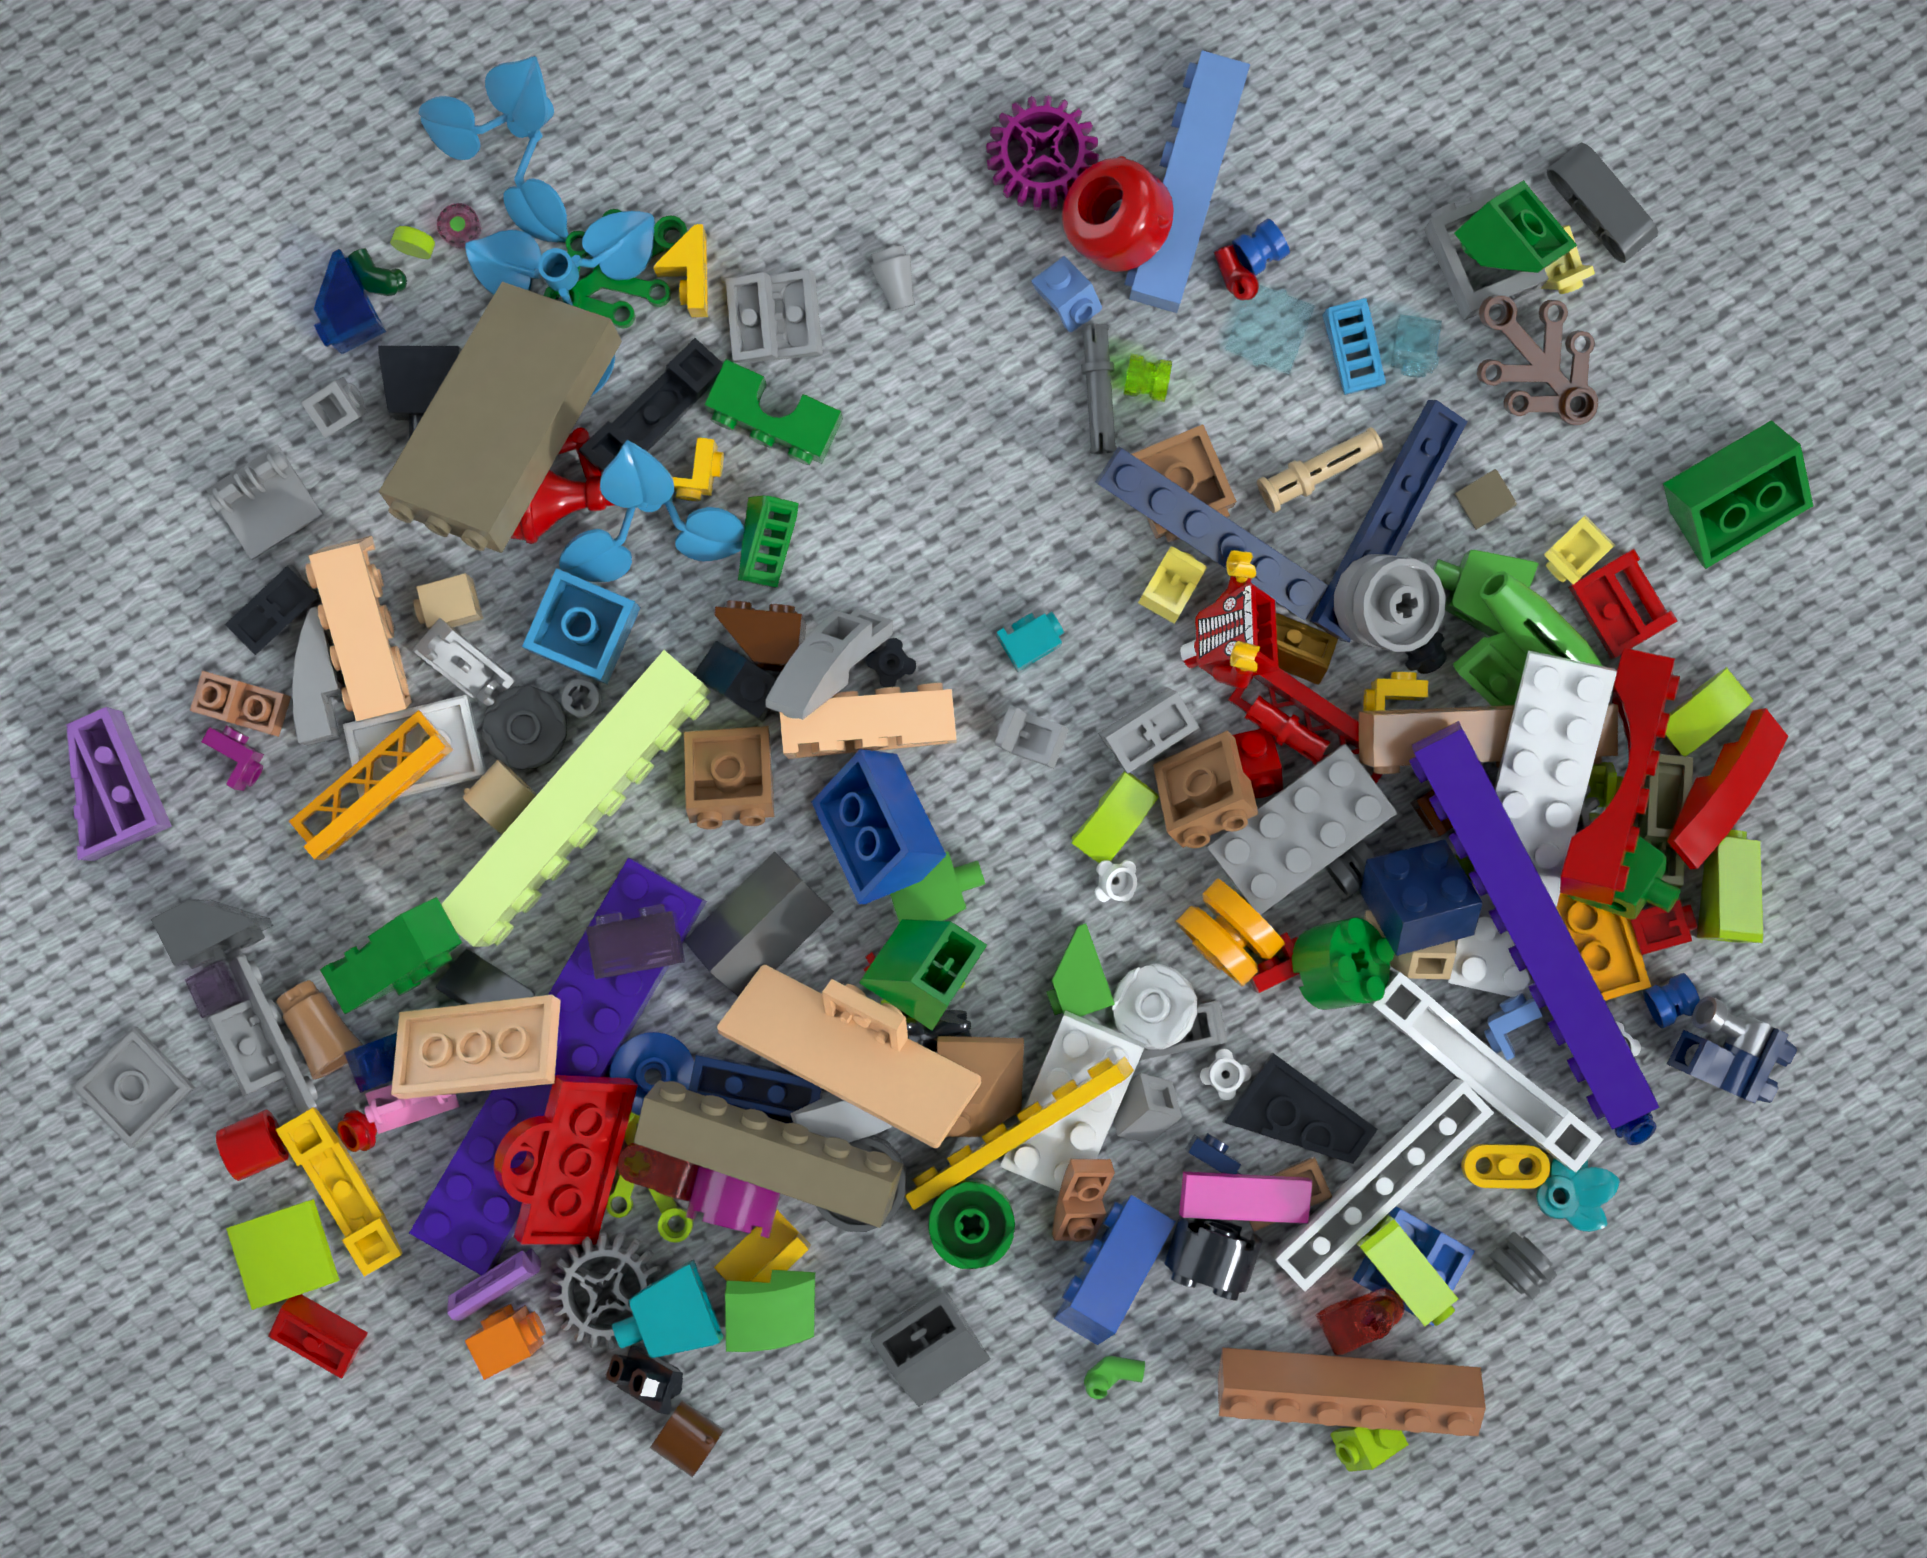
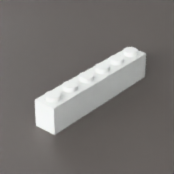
M1455 1078L1332 1194V1198L1327 1199L1309 1216L1308 1224H1300L1270 1255L1306 1292L1494 1112L1465 1081Z

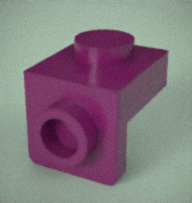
M226 725L223 731L209 727L201 742L238 762L226 785L239 791H244L246 786H253L262 773L263 765L260 764V761L264 754L246 745L249 737Z

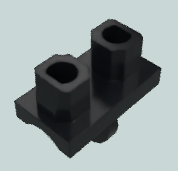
M630 1346L627 1356L618 1354L612 1356L606 1373V1379L614 1384H618L617 1387L656 1412L669 1415L672 1408L671 1399L682 1391L683 1372L676 1366L666 1363L657 1357L650 1358L648 1352L642 1348Z

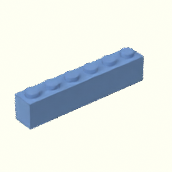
M1203 50L1201 51L1198 64L1189 63L1183 87L1190 89L1186 104L1182 102L1177 103L1171 124L1172 127L1179 128L1175 143L1166 141L1159 165L1167 168L1163 184L1168 188L1173 201L1174 214L1172 226L1160 250L1139 267L1128 270L1124 285L1132 287L1129 300L1174 313L1178 312L1250 64Z

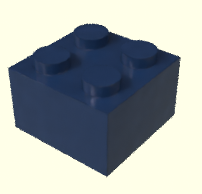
M1445 839L1366 860L1360 893L1396 956L1475 935L1483 902Z

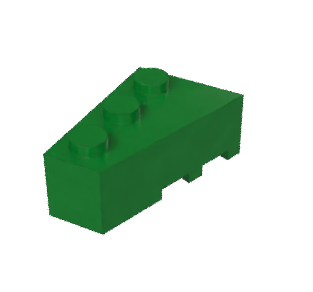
M435 897L398 915L369 935L370 941L360 950H358L357 946L350 948L344 953L345 957L327 964L320 971L343 1013L347 1014L394 990L398 996H401L421 984L420 981L430 977L437 972V968L452 960L449 953L459 946L462 941L440 901Z

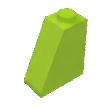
M1731 830L1704 861L1697 938L1732 943H1763L1761 841L1747 839L1746 831Z
M1387 1214L1356 1243L1424 1326L1428 1325L1431 1321L1435 1326H1438L1455 1312L1452 1304L1458 1300L1457 1296L1390 1215Z

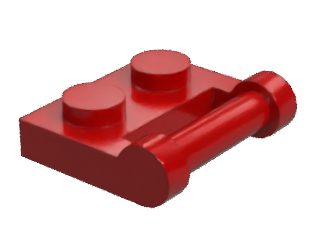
M1635 549L1568 587L1611 660L1620 656L1623 648L1632 649L1678 621L1672 610L1667 612L1637 561L1640 560V557ZM1620 571L1624 572L1653 621L1646 625L1643 623L1615 574Z

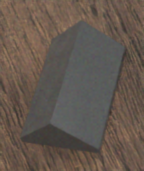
M774 851L684 942L708 971L739 997L762 965H767L776 970L834 911Z

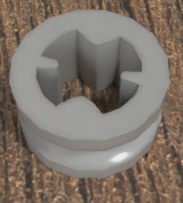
M576 679L565 686L562 692V704L569 714L578 718H588L599 710L602 704V696L599 689L592 682L585 679ZM583 687L589 688L591 691L588 694V698L592 700V704L587 709L583 705H581V710L574 709L573 706L576 701L571 697L572 693L576 689L583 692Z

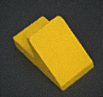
M703 224L693 225L654 265L653 269L657 277L687 276V280H680L679 284L681 305H687L691 317H708L707 235Z

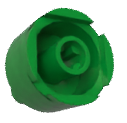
M1348 918L1320 924L1300 934L1294 945L1292 966L1294 973L1300 972L1304 986H1300L1299 989L1303 997L1311 1005L1321 1010L1339 1009L1379 1001L1384 997L1385 988L1389 981L1390 962L1393 960L1394 951L1387 939L1382 938L1372 924L1361 918Z
M965 1178L936 1196L930 1209L928 1229L933 1247L943 1260L960 1269H978L995 1264L1009 1250L1014 1238L1015 1219L1011 1203L1000 1188L983 1179ZM975 1214L980 1216L979 1225L982 1229L979 1232L973 1228L968 1233L963 1231L964 1221L962 1217L964 1215L970 1218Z

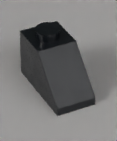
M715 641L693 675L763 722L772 710L766 707V698L777 679L720 642Z

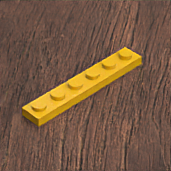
M1124 1056L1114 1063L1109 1057L1103 1059L1087 1070L1090 1078L1079 1085L1076 1084L1074 1079L1066 1082L1051 1093L1055 1100L1042 1107L1038 1101L1034 1102L1016 1114L1020 1121L1007 1129L1003 1123L997 1125L981 1136L985 1142L972 1151L967 1144L947 1157L950 1165L937 1172L936 1168L932 1166L912 1179L916 1186L905 1195L913 1210L1127 1079L1134 1072L1127 1058Z

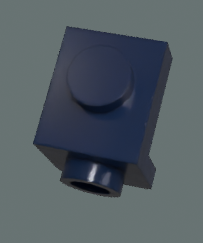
M1209 1133L1206 1134L1204 1139L1195 1134L1185 1148L1189 1154L1221 1173L1241 1174L1238 1172L1241 1166L1239 1161L1226 1154L1229 1148L1227 1144Z

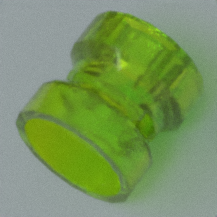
M1131 353L1123 395L1137 397L1140 394H1149L1151 400L1165 402L1172 361L1158 359L1155 363L1147 361L1143 355Z

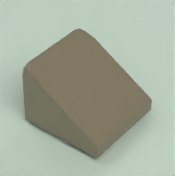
M1497 469L1490 471L1454 494L1475 530L1517 505L1516 500Z

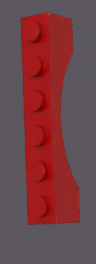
M1623 648L1613 685L1612 704H1618V716L1627 739L1628 767L1621 786L1608 807L1589 826L1571 837L1560 880V893L1612 905L1615 891L1624 893L1630 867L1624 866L1623 861L1626 852H1635L1640 828L1633 826L1636 813L1645 814L1650 789L1643 788L1646 775L1655 776L1661 751L1653 750L1657 737L1665 739L1671 713L1663 711L1666 700L1675 701L1679 687L1680 676L1673 675L1675 658Z

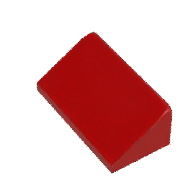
M300 1294L288 1298L283 1304L268 1337L342 1379L366 1339L368 1332Z

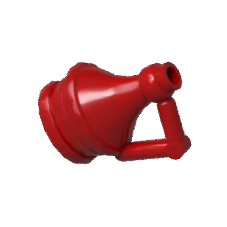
M579 427L570 433L558 455L576 449L586 481L569 480L556 475L549 469L511 539L524 540L526 543L534 544L540 536L572 512L585 508L593 512L603 511L607 506H615L601 493V472L579 453V448L590 439L589 433L585 428Z

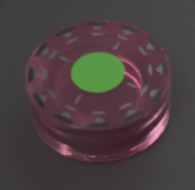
M454 203L448 205L440 212L437 219V229L448 245L455 248H465L466 242L479 238L481 222L471 207L462 203Z

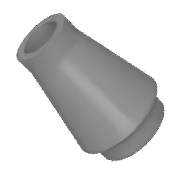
M897 246L871 254L874 264L870 267L889 302L891 311L915 305L912 287L911 255H906L904 246Z

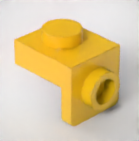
M697 437L692 479L672 477L674 480V492H676L675 497L677 499L701 501V495L712 496L714 477H721L724 453L717 451L718 446L714 439Z
M1392 672L1391 679L1377 678L1371 682V689L1364 690L1363 711L1385 710V700L1422 701L1428 698V680H1417V673Z

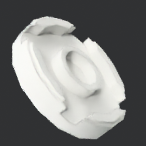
M1150 964V966L1138 967L1129 971L1118 983L1113 995L1115 1005H1112V1010L1114 1011V1022L1118 1031L1123 1035L1145 1043L1144 1048L1148 1050L1165 1049L1180 1042L1191 1030L1197 1015V997L1191 983L1179 971L1163 964Z

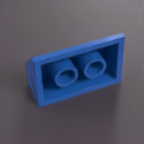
M859 749L811 801L858 904L870 903L922 881L946 856L897 754Z

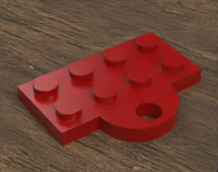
M555 1075L545 1115L528 1118L518 1123L502 1139L495 1154L494 1173L499 1185L515 1200L522 1202L513 1236L520 1244H582L586 1237L591 1239L593 1245L597 1244L638 1084L630 1078ZM521 1151H526L527 1155L524 1162L518 1167L510 1168L513 1157Z

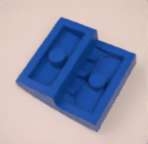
M1395 1206L1388 1215L1395 1219L1453 1291L1475 1251ZM1365 1255L1352 1280L1414 1315Z

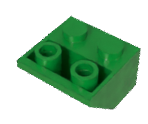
M902 919L861 978L859 984L933 1031L979 960L987 944L952 921Z

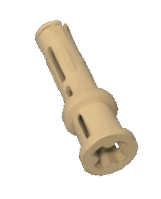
M1370 427L1365 432L1332 447L1304 463L1300 460H1294L1288 464V469L1268 479L1265 477L1259 478L1257 480L1259 492L1272 513H1276L1281 510L1282 504L1300 495L1304 497L1311 495L1312 491L1315 490L1316 484L1347 470L1349 467L1376 453L1384 451L1382 441L1377 432ZM1354 450L1353 453H1351V454H1349V455H1347V456H1345V457H1343V458H1341V459H1339V460H1337V461H1335V462H1333L1332 464H1330V465L1327 466L1328 463H1330V462H1332V461H1334V460H1336V459L1342 457L1343 455H1345V454H1347V453H1349V452H1351V451Z

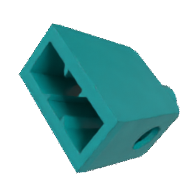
M695 1260L685 1263L634 1294L629 1299L634 1316L612 1324L616 1341L621 1349L643 1340L650 1358L719 1344L724 1337Z

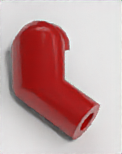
M1230 244L1213 251L1227 290L1241 301L1254 298L1259 289L1258 279L1252 272L1240 264L1234 245Z

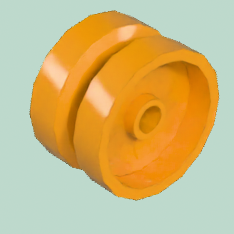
M1217 878L1202 893L1204 903L1216 918H1211L1199 907L1189 906L1175 922L1193 941L1192 945L1216 969L1222 970L1233 981L1243 987L1258 972L1257 964L1243 948L1247 946L1259 957L1271 959L1285 943L1250 904L1225 882Z

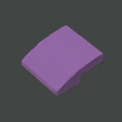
M533 1249L527 1252L523 1250L449 1295L447 1313L452 1320L461 1321L536 1275L540 1271L541 1260Z

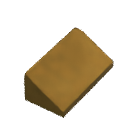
M1276 613L1278 667L1287 673L1319 685L1329 668L1338 639L1326 632Z

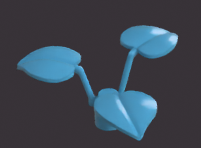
M536 56L520 61L501 63L487 73L485 78L487 95L493 106L503 114L483 125H475L472 109L466 103L454 97H434L420 106L418 114L421 116V123L432 141L446 155L458 160L471 159L479 152L481 145L477 134H484L507 122L510 132L516 137H529L530 140L514 178L517 186H512L505 190L503 194L504 205L513 222L530 236L547 242L566 241L569 235L567 231V214L558 193L542 180L534 178L524 180V175L536 144L543 137L540 129L554 115V107L546 95L542 72Z
M624 211L596 220L589 226L582 238L583 248L592 259H583L579 255H574L571 258L566 251L559 248L549 249L542 254L535 239L528 233L519 230L499 231L482 239L468 241L465 244L466 254L475 276L486 290L493 295L501 282L530 290L532 278L540 279L543 277L551 289L559 292L564 303L573 306L568 290L572 289L578 281L579 266L594 268L599 264L603 274L613 280H629L645 270L653 252L655 219L652 214L647 212ZM615 355L591 396L596 394L608 381L614 368Z
M627 440L614 460L606 467L600 479L602 495L614 505L627 508L619 535L613 540L608 532L601 529L580 533L563 549L559 558L560 570L591 582H610L625 575L632 564V555L627 548L621 545L626 540L637 507L644 512H654L664 504L674 526L681 531L675 539L676 548L683 555L697 561L720 560L741 551L745 528L735 515L716 507H706L693 511L688 515L686 523L683 522L673 504L674 480L671 474L650 453Z

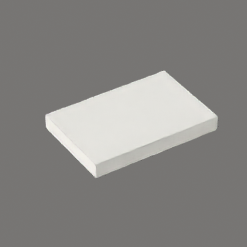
M468 695L343 724L352 767L418 710L427 717L454 749L397 799L479 780L486 773ZM420 724L406 735L405 752L413 753L430 738ZM398 742L388 751H398ZM381 756L374 762L373 780H381L397 766V757ZM366 770L355 779H365ZM356 784L359 798L364 795L365 784Z

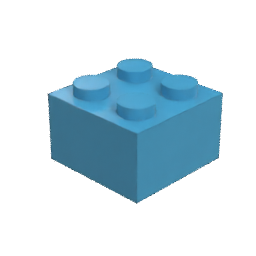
M556 568L522 647L535 655L608 685L641 607L633 600Z

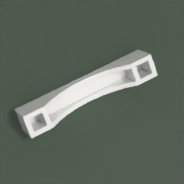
M1394 971L1390 975L1384 997L1381 1000L1367 1003L1458 1079L1465 1081L1475 1093L1566 1168L1576 1173L1604 1140L1569 1110L1496 1054L1401 972Z

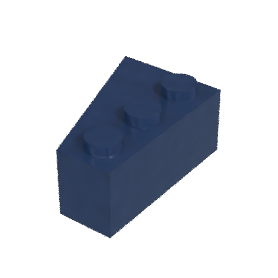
M699 1053L695 1057L688 1089L704 1096L713 1095L721 1097L727 1104L745 1110L755 1109L762 1111L768 1118L786 1124L793 1123L791 1113L822 1099L823 1094L822 1088L790 1071Z

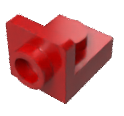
M1678 897L1669 912L1657 906H1651L1642 909L1636 919H1631L1641 955L1691 942L1692 935L1690 931L1698 929L1691 904L1682 906L1680 897Z
M1287 932L1279 935L1285 943L1281 949L1287 960L1280 962L1276 955L1257 964L1258 972L1250 979L1256 993H1261L1300 974V972L1294 973L1292 966L1294 945L1298 939L1297 936L1290 939Z

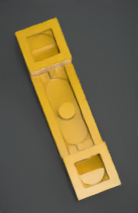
M316 1108L309 1109L275 1129L296 1165L303 1166L345 1236L342 1241L364 1277L403 1254L384 1212L356 1163Z

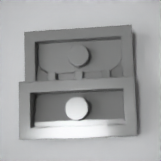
M806 269L771 276L762 272L725 279L733 362H759L823 355L816 275L814 271Z

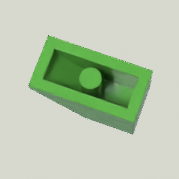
M1086 923L1076 927L1051 979L1054 989L1046 991L1054 1016L1068 1011L1081 1017L1115 1005Z

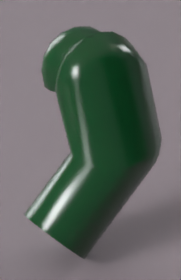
M366 248L358 249L348 256L360 283L369 293L394 296L397 292H401L406 288L407 278L404 272L396 268L390 271L389 269L376 267Z

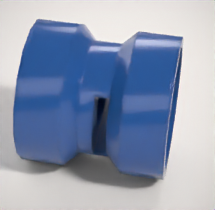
M1268 218L1257 225L1256 231L1252 233V237L1242 234L1232 241L1239 261L1255 276L1265 270L1267 262L1272 260L1280 261L1290 254L1288 243L1282 232Z
M1680 973L1670 978L1669 983L1663 987L1654 985L1643 990L1644 1001L1649 1012L1661 1029L1674 1024L1678 1016H1692L1696 1005L1700 1001L1693 983L1685 973Z

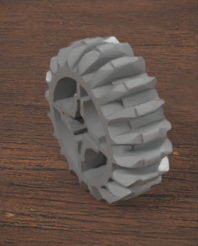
M606 1231L599 1234L598 1246L593 1245L591 1239L586 1237L582 1241L585 1252L577 1245L572 1244L567 1248V1251L573 1261L560 1257L556 1262V1265L566 1273H553L550 1276L552 1283L562 1286V1289H556L549 1293L550 1300H562L563 1302L562 1305L553 1309V1316L557 1317L566 1313L569 1319L561 1325V1329L567 1331L573 1325H576L579 1330L575 1334L574 1340L578 1343L585 1337L586 1333L591 1334L589 1343L590 1348L593 1349L599 1346L601 1337H605L608 1350H613L617 1344L612 1325L596 1322L605 1309L616 1308L622 1312L627 1310L633 1314L629 1304V1299L633 1294L624 1285V1278L628 1268L631 1267L638 1276L641 1290L656 1282H652L651 1277L656 1276L662 1271L660 1264L654 1265L649 1269L647 1268L645 1263L654 1255L651 1250L646 1251L641 1257L635 1254L640 1247V1240H633L628 1249L623 1247L625 1242L624 1233L616 1235L613 1245H610L609 1235ZM610 1256L619 1259L607 1274H600L594 1270L588 1271L582 1267L584 1262L595 1257ZM618 1273L612 1290L617 1295V1299L614 1300L611 1296L597 1308V1304L602 1298L600 1297L602 1288L598 1286V1282L600 1281L604 1285ZM575 1279L581 1282L580 1286L590 1296V1304L586 1314L580 1310L574 1296Z

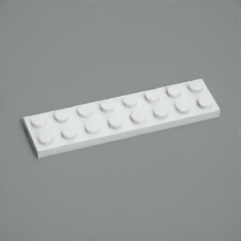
M1528 650L1494 789L1557 907L1563 866L1571 837L1576 833L1617 671L1609 667ZM1489 894L1480 897L1483 904L1475 935L1456 940V957L1451 977L1447 979V982L1509 997H1515L1523 993L1526 1000L1531 999L1533 996L1528 985L1534 983V980L1528 969L1521 972L1518 970L1508 948L1515 944L1508 931L1502 934L1498 932L1488 912L1494 909L1495 906Z

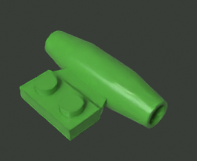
M1505 571L1497 572L1489 577L1480 590L1481 598L1504 632L1488 638L1486 636L1483 637L1453 663L1457 673L1491 706L1515 705L1528 650L1603 666L1588 642L1545 598Z

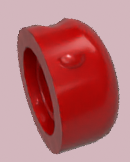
M1124 156L1104 159L1085 169L1068 190L1062 210L1063 229L1070 244L1096 266L1113 272L1128 271L1139 267L1151 259L1164 244L1173 222V201L1168 188L1142 164L1126 159ZM1122 200L1118 212L1112 219L1104 223L1108 209L1117 201Z

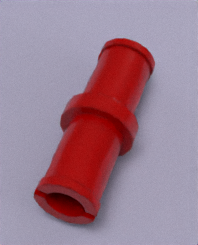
M1260 695L1244 717L1276 738L1275 743L1280 746L1285 743L1312 761L1314 765L1317 764L1331 743L1299 723L1300 718L1292 714L1290 717L1264 700Z

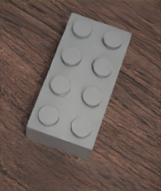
M1343 744L1258 807V815L1249 818L1245 828L1233 832L1226 831L1206 847L1247 902L1261 915L1398 812L1348 746Z

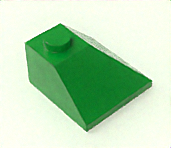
M1524 180L1488 201L1454 232L1461 242L1463 251L1470 258L1476 260L1480 266L1539 273L1577 246Z

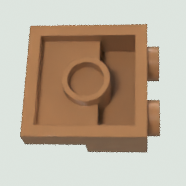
M1204 424L1132 454L1223 516L1230 517L1228 509L1233 508L1237 501ZM1147 517L1156 539L1163 536L1166 537L1168 542L1180 539Z
M769 726L684 732L686 812L690 823H697V826L702 829L719 828L723 825V821L740 820V823L745 826H759L765 822V818L775 817Z
M1228 730L1153 764L1167 833L1182 848L1186 846L1189 848L1203 847L1209 843L1211 835L1224 829L1231 832L1239 831L1247 826L1249 818L1258 815L1251 780L1243 773L1236 740Z

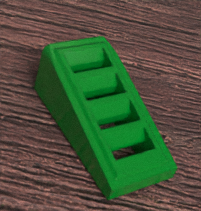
M766 495L748 497L738 581L772 588L778 587L796 523L799 503ZM769 512H774L773 519L768 518ZM765 529L772 530L771 537L763 535ZM760 545L769 547V554L758 552ZM755 562L767 564V571L755 570Z

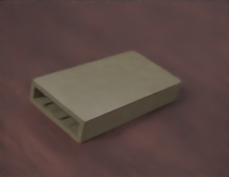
M501 282L379 490V493L389 506V513L405 523H411L413 520L421 522L430 531L442 537H447L449 533L460 537L463 542L476 550L484 551L485 548H489L502 553L622 342L612 320L529 290Z

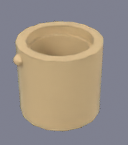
M497 760L470 789H464L465 795L463 799L488 824L503 834L537 794L507 765Z

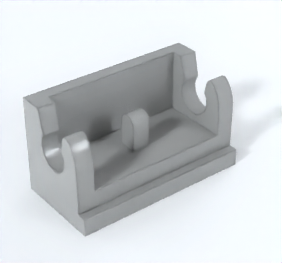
M441 618L436 621L412 650L476 702L480 700L486 706L494 703L491 693L497 686L508 689L515 681L502 667Z
M1167 688L1098 734L1104 744L1114 754L1117 764L1128 774L1197 730L1199 726L1178 692Z

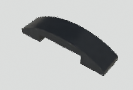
M694 338L666 365L665 372L612 423L608 421L579 448V453L603 473L627 440L648 451L716 381L724 363Z

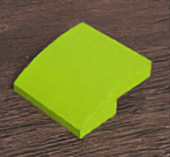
M314 1199L226 1228L252 1310L340 1281Z

